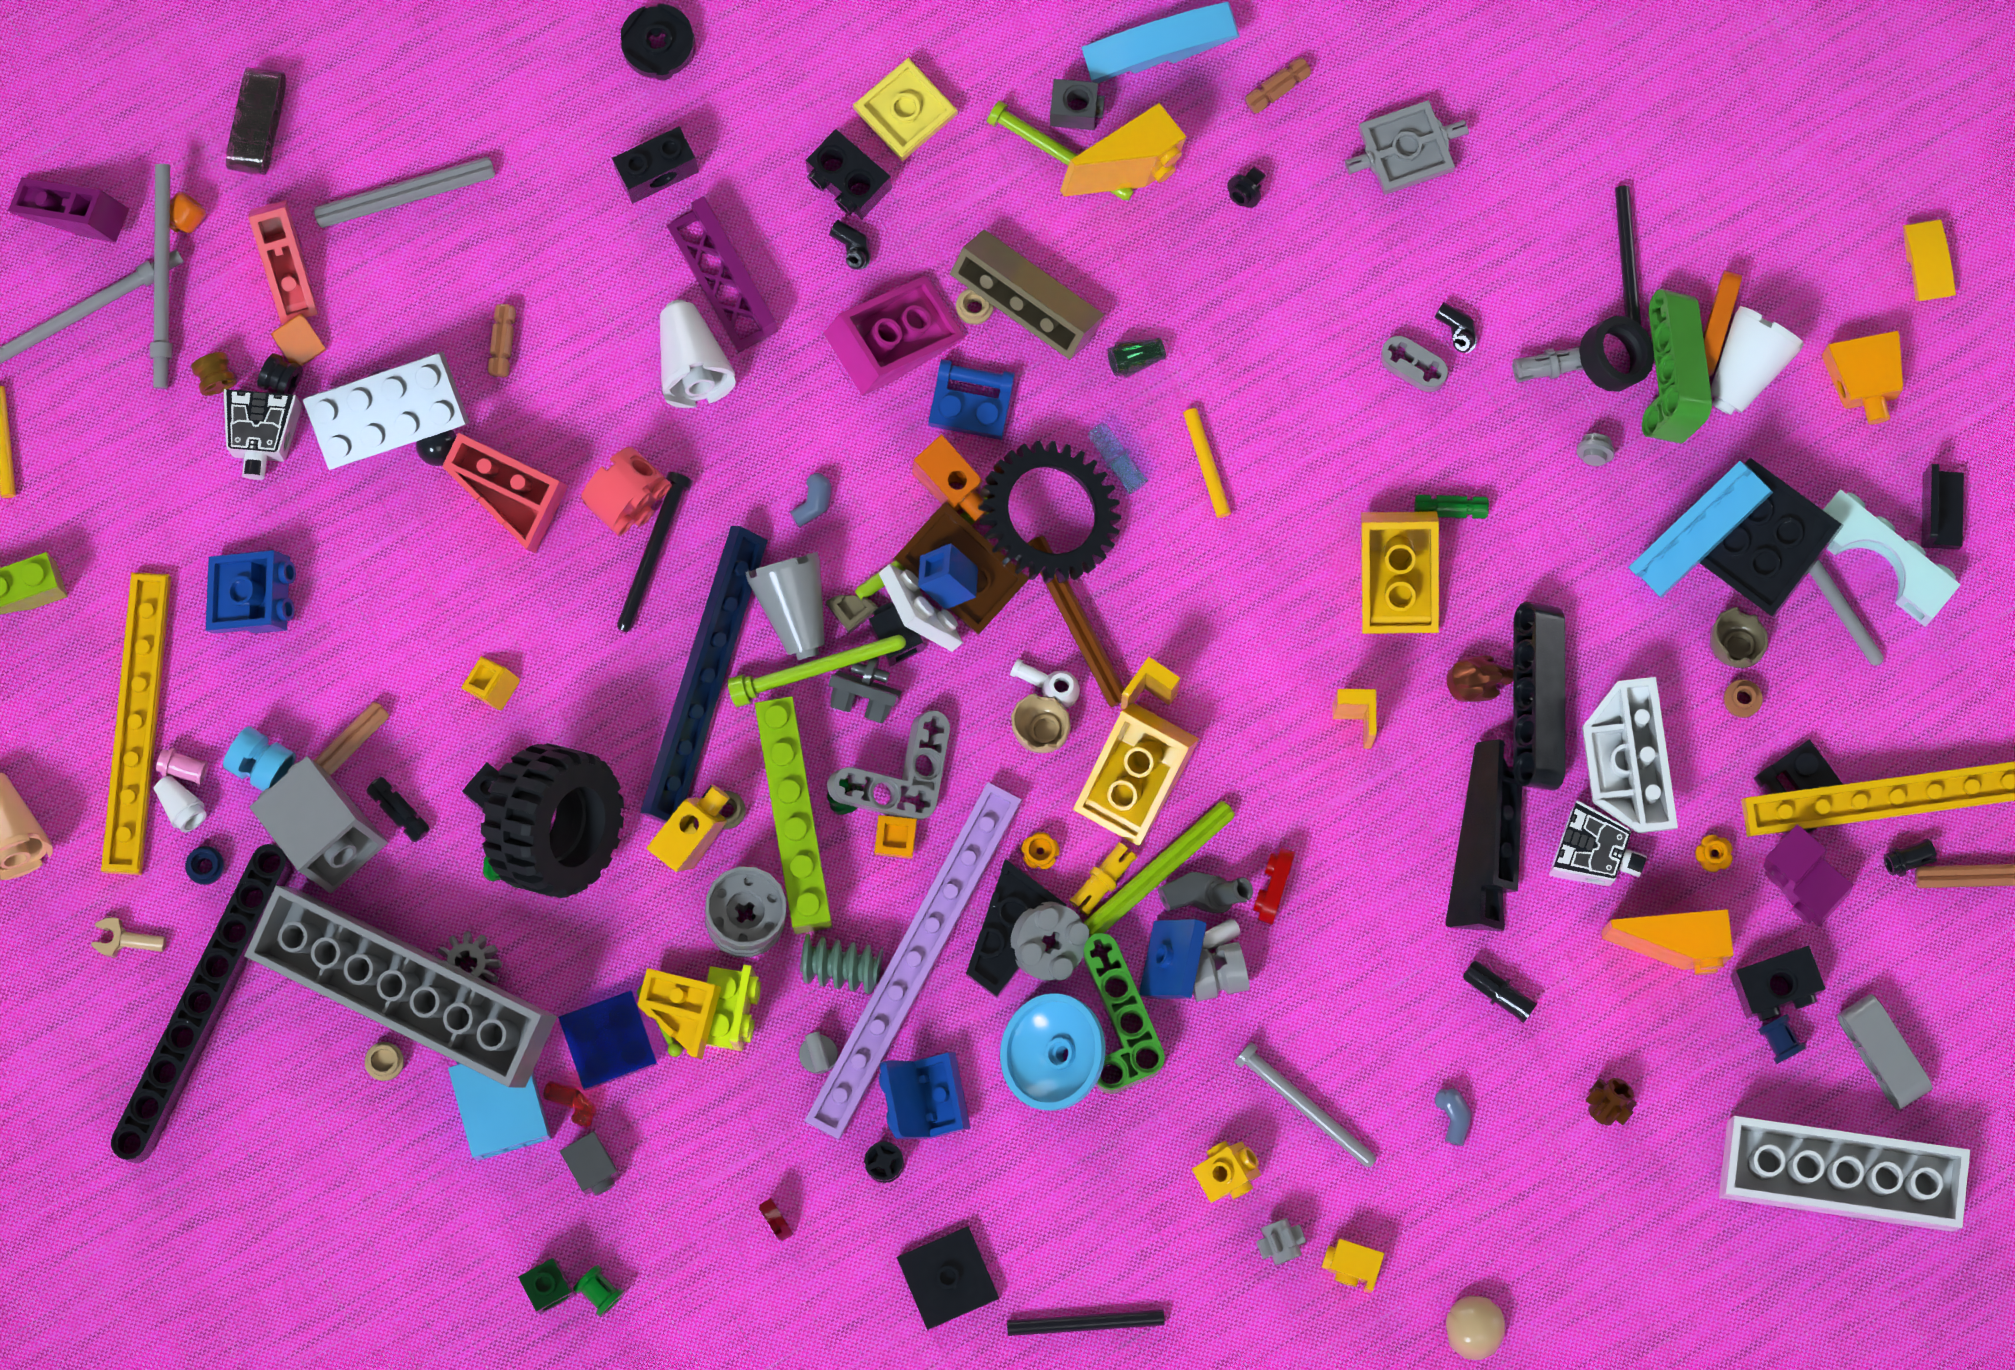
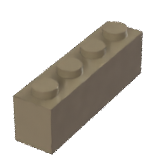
M985 229L962 248L950 272L952 277L1069 360L1091 341L1104 317L1102 312Z

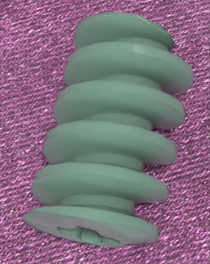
M806 934L800 963L803 981L805 984H811L817 974L819 985L825 987L832 977L835 989H841L845 981L848 980L849 989L852 992H856L861 982H863L865 993L870 995L879 981L883 947L877 957H873L871 945L868 944L862 954H858L855 942H851L847 951L843 952L841 941L836 939L831 949H827L825 937H821L816 947L811 944L810 935Z

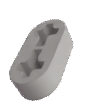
M1394 336L1384 343L1381 351V362L1388 371L1424 392H1435L1442 388L1448 375V368L1440 357L1403 336ZM1399 347L1404 348V357L1412 361V363L1402 358L1397 362L1392 361V352L1389 350L1396 351ZM1416 365L1425 370H1429L1431 366L1436 367V376L1439 379L1431 378L1429 382L1423 379L1424 371L1416 367Z

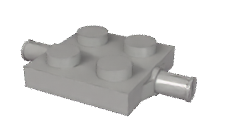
M1429 100L1360 123L1358 130L1365 145V154L1346 159L1345 166L1346 169L1348 168L1347 172L1351 175L1370 168L1377 176L1384 195L1454 172L1455 165L1449 152V140L1468 135V127L1465 126L1466 122L1464 119L1443 126L1435 117Z

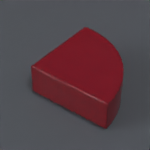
M771 1198L759 1205V1210L778 1240L784 1241L793 1235Z

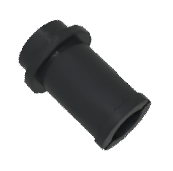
M1924 839L1921 842L1901 849L1897 847L1890 848L1889 853L1884 854V863L1890 875L1897 874L1899 877L1906 875L1908 870L1936 862V851L1932 842L1929 839Z

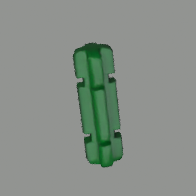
M1418 494L1415 497L1414 512L1437 511L1438 518L1466 519L1467 515H1472V519H1486L1489 514V501L1484 496H1473L1472 500H1467V496L1437 495L1436 499H1433L1431 495Z

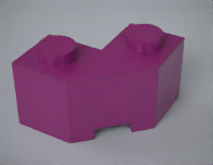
M1796 824L1766 856L1763 867L1766 870V876L1781 889L1788 900L1794 905L1792 909L1795 914L1806 923L1813 921L1820 927L1850 895L1853 884L1824 860L1827 849Z

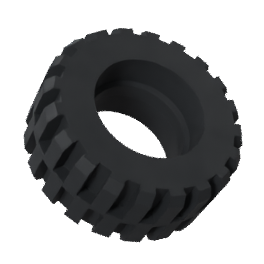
M555 744L532 745L511 757L512 763L504 764L498 772L500 777L497 781L492 782L488 790L491 793L489 800L484 802L482 811L485 814V822L481 823V834L485 837V842L482 845L484 853L490 858L488 862L492 869L507 884L550 897L565 898L587 889V884L595 883L602 876L600 871L608 868L613 858L610 856L613 849L618 847L620 841L618 833L619 829L623 828L624 817L621 816V809L624 808L623 797L621 794H618L621 787L611 768L605 761H601L598 756ZM555 810H556L555 821H554L553 827H552V829H551V831H550V825H551L552 817H553V814H554V812H555Z

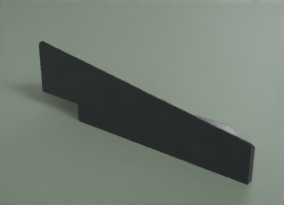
M1500 739L1478 742L1474 748L1446 917V926L1450 928L1504 931L1503 892L1518 891L1522 786L1516 783L1513 767H1508L1504 759L1505 743Z

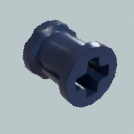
M1788 1014L1758 1029L1760 1035L1766 1037L1776 1056L1773 1060L1776 1064L1807 1049L1805 1043H1800L1792 1030Z

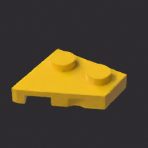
M647 968L637 1006L650 1018L655 1019L659 1023L660 1028L670 1037L675 1038L691 1057L703 1059L721 987Z

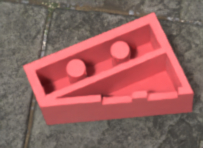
M458 433L442 467L503 525L526 550L536 554L568 485Z

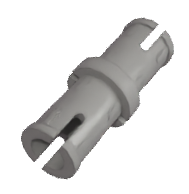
M1580 346L1555 351L1552 348L1545 350L1544 354L1513 359L1512 368L1516 382L1520 383L1548 376L1550 379H1555L1560 374L1583 370L1579 353Z

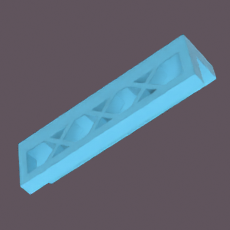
M1739 461L1628 568L1636 576L1641 577L1659 597L1663 598L1761 505L1773 491L1748 465Z

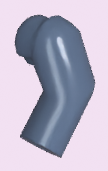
M814 473L808 477L806 481L808 486L806 502L790 511L793 520L799 528L820 516L829 508L832 486L830 480L824 477L823 474Z
M1453 1088L1449 1090L1441 1089L1436 1093L1435 1104L1436 1107L1445 1110L1450 1118L1445 1142L1463 1146L1471 1120V1111L1459 1091Z

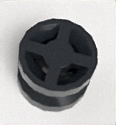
M273 353L267 358L261 368L257 385L264 390L271 388L276 393L292 395L300 381L302 366L297 363L288 364L284 362L282 356Z
M890 1142L875 1143L865 1154V1168L870 1177L877 1182H893L903 1172V1155L899 1148Z

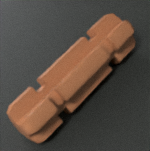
M1301 57L1295 59L1288 64V69L1283 68L1262 83L1260 90L1255 88L1247 94L1245 102L1250 110L1255 114L1261 112L1267 107L1269 101L1273 103L1294 88L1296 81L1301 83L1309 77L1311 68L1308 63Z
M497 304L495 307L494 319L496 323L493 324L490 345L492 358H489L488 362L490 376L503 378L509 375L510 362L508 358L511 357L514 334L512 324L515 323L516 310L512 305Z

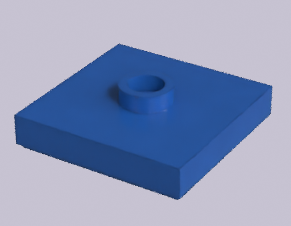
M1197 919L1154 921L1139 990L1141 997L1148 999H1191L1207 922Z

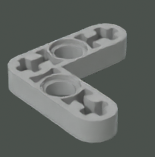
M928 711L918 715L913 720L902 780L857 768L846 767L834 771L830 775L827 782L829 795L839 803L895 817L921 820L931 816L937 805L950 734L948 719L939 711ZM932 720V726L938 728V732L929 737V731L924 729V724ZM928 743V746H935V750L932 748H919V744ZM920 755L927 756L932 762V771L928 776L919 774L916 769V760ZM849 777L848 783L856 786H865L863 791L852 790L845 794V788L839 786V781ZM879 783L886 785L890 790V800L886 805L879 804L873 795L874 788ZM919 794V800L924 802V808L915 811L916 806L914 804L899 802L901 797L912 798Z

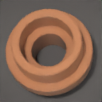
M1742 679L1732 682L1727 687L1723 700L1729 713L1739 718H1748L1760 709L1763 697L1760 688L1755 683ZM1739 692H1746L1750 696V703H1740L1737 699V694Z

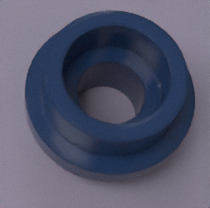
M208 846L194 849L188 855L185 863L186 873L189 878L200 885H209L216 882L222 876L225 867L222 855L216 849ZM204 860H211L212 868L206 873L200 872V863Z

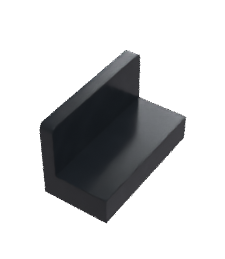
M1930 464L1923 473L1921 547L1958 550L1962 547L1964 473L1939 471V464Z

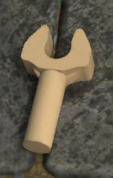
M108 917L95 923L98 929L112 931L114 935L109 943H91L92 947L106 957L115 958L119 950L124 947L158 952L165 951L166 937L126 932L122 927V921L118 918Z

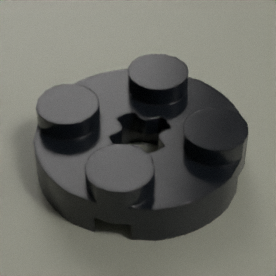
M657 4L658 7L649 8L644 6L631 13L624 22L621 29V49L626 62L634 71L645 77L667 80L673 74L680 72L691 60L695 45L694 33L688 18L677 8L667 4ZM660 34H664L666 45L662 48H651L652 44L649 37L651 35L658 37Z

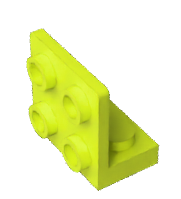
M744 964L742 971L710 966L707 983L720 986L721 991L706 1045L743 1052L744 1042L751 1043L755 1020H752V1015H749L751 1004L758 1005L762 983L759 982V977L756 976L751 965Z

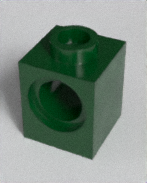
M554 1258L518 1276L535 1311L539 1314H543L576 1296L559 1262Z

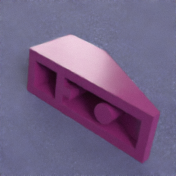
M21 177L8 211L14 215L87 238L116 242L129 208L99 189Z

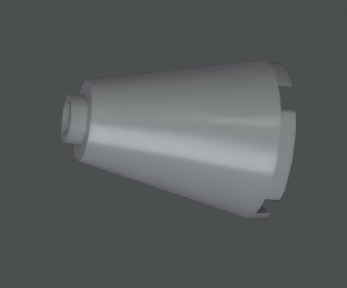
M818 552L745 572L749 585L787 654L796 653L797 660L819 655L818 647L825 645L821 566Z

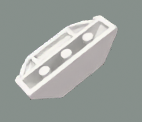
M1656 677L1617 681L1582 727L1592 801L1637 833L1677 829L1678 825Z

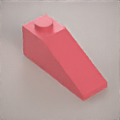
M287 200L251 209L248 218L281 324L287 323L299 314H303L305 318L317 315L318 311Z

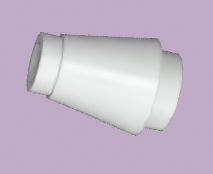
M166 776L156 783L154 791L174 828H179L184 833L190 832L205 820L207 813L204 810V803L175 780L173 776Z

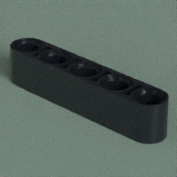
M1524 602L1516 609L1513 621V773L1516 783L1520 786L1552 791L1558 789L1565 778V616L1558 607Z

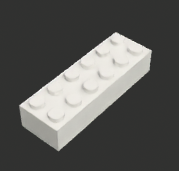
M1733 1116L1727 1121L1719 1198L1954 1232L1963 1227L1970 1150Z

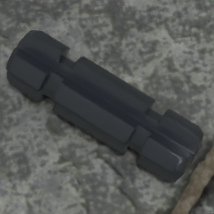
M385 778L375 779L366 790L368 795L375 802L378 800L381 802L379 806L399 828H405L404 833L412 842L423 839L430 830L428 824L421 817L418 819L415 817L417 813L397 791L392 793L393 787Z

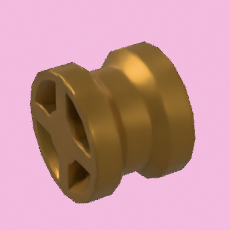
M215 352L207 354L191 364L193 374L198 376L201 381L199 389L202 395H216L224 392V389L232 388L236 384L237 380L234 373L230 372L227 368L229 360L226 353Z

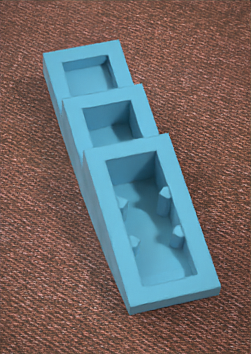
M1227 1L1176 14L1114 34L1083 46L1082 51L1091 81L1101 83L1128 71L1136 74L1166 61L1172 64L1239 38L1240 35L1231 5Z

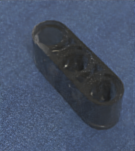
M252 67L245 69L227 147L226 167L228 170L259 175L267 174L285 96V73Z

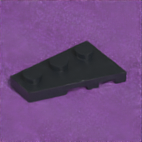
M1005 859L966 976L998 998L1020 969L1015 961L1017 960L1015 949L1011 948V934L1018 918L1029 908L1035 909L1038 906L1044 905L1042 903L1056 902L1066 907L1067 904Z

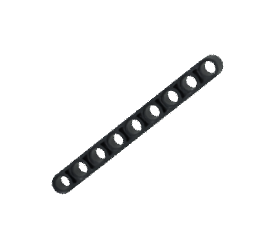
M265 844L257 848L253 853L112 1135L111 1148L115 1155L125 1161L141 1163L152 1154L249 959L245 957V953L275 886H285L291 875L292 863L278 846ZM270 856H279L281 861L279 868L272 873L264 872L263 865L265 860ZM254 890H262L263 900L260 905L253 908L247 907L246 899L249 893ZM240 924L245 925L246 934L244 938L239 942H230L229 932L232 927ZM220 959H226L229 965L228 971L221 977H213L211 971L213 964ZM202 994H209L211 997L210 1007L204 1012H196L194 1003L197 997ZM184 1029H192L194 1037L191 1044L187 1047L179 1048L177 1045L178 1034ZM167 1064H174L176 1067L175 1077L168 1083H162L159 1078L160 1070ZM150 1099H156L158 1102L157 1113L153 1117L145 1119L142 1115L144 1103ZM133 1134H138L141 1141L139 1149L133 1154H127L124 1150L125 1140Z

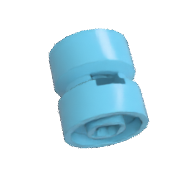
M248 726L238 734L229 747L223 761V768L241 779L250 777V784L263 792L265 789L275 785L287 774L289 768L294 765L296 754L277 742L269 745V738Z

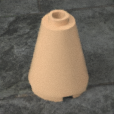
M0 772V879L10 880L24 876L43 865L41 858L46 853L50 858L53 854V846L7 775Z

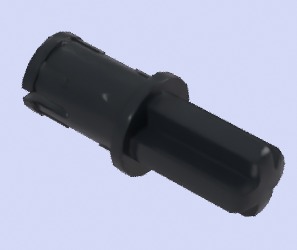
M1478 961L1472 962L1463 975V979L1491 999V1005L1497 1003L1517 1017L1522 1023L1525 1022L1537 1005L1535 1001L1533 1002L1509 984L1510 979L1503 980Z

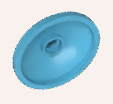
M1050 993L1040 995L1022 1005L1007 1024L1000 1047L1002 1073L1013 1094L1026 1105L1046 1111L1063 1110L1084 1099L1096 1085L1104 1066L1106 1048L1101 1024L1094 1012L1085 1003L1064 994ZM1068 1049V1058L1064 1061L1063 1053Z

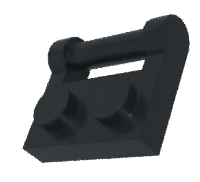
M1810 739L1753 778L1759 787L1764 786L1769 794L1787 792L1776 778L1782 773L1785 774L1796 791L1843 785ZM1817 828L1805 829V831L1810 834Z

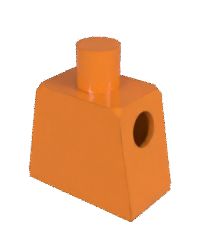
M941 434L913 460L912 475L941 504L946 502L956 512L962 508L974 522H977L987 513L978 509V505L984 500L978 493L981 490L983 481ZM960 483L963 485V488L956 490L951 488L950 484Z

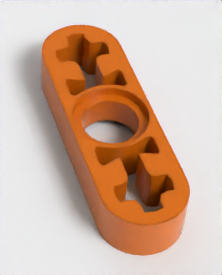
M1726 270L1723 271L1703 335L1708 375L1711 377L1719 359L1742 280V275Z

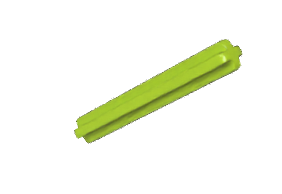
M1220 801L1084 921V924L1089 929V935L1105 933L1234 818L1235 813L1232 808L1224 801Z

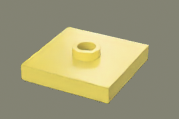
M909 58L853 104V109L902 162L958 115V110Z

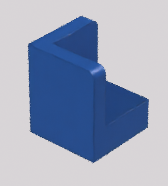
M950 543L920 556L918 587L944 609H949L976 598L978 567L954 545Z

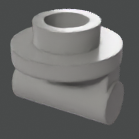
M820 1032L805 1035L806 1040L802 1043L799 1050V1059L802 1066L814 1074H823L830 1071L838 1059V1050L835 1043L830 1038L820 1035Z

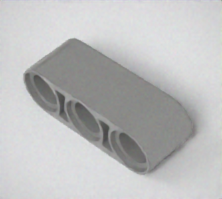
M1867 995L1837 1014L1838 1021L1845 1034L1894 1108L1901 1110L1932 1091V1084L1927 1074L1874 995Z

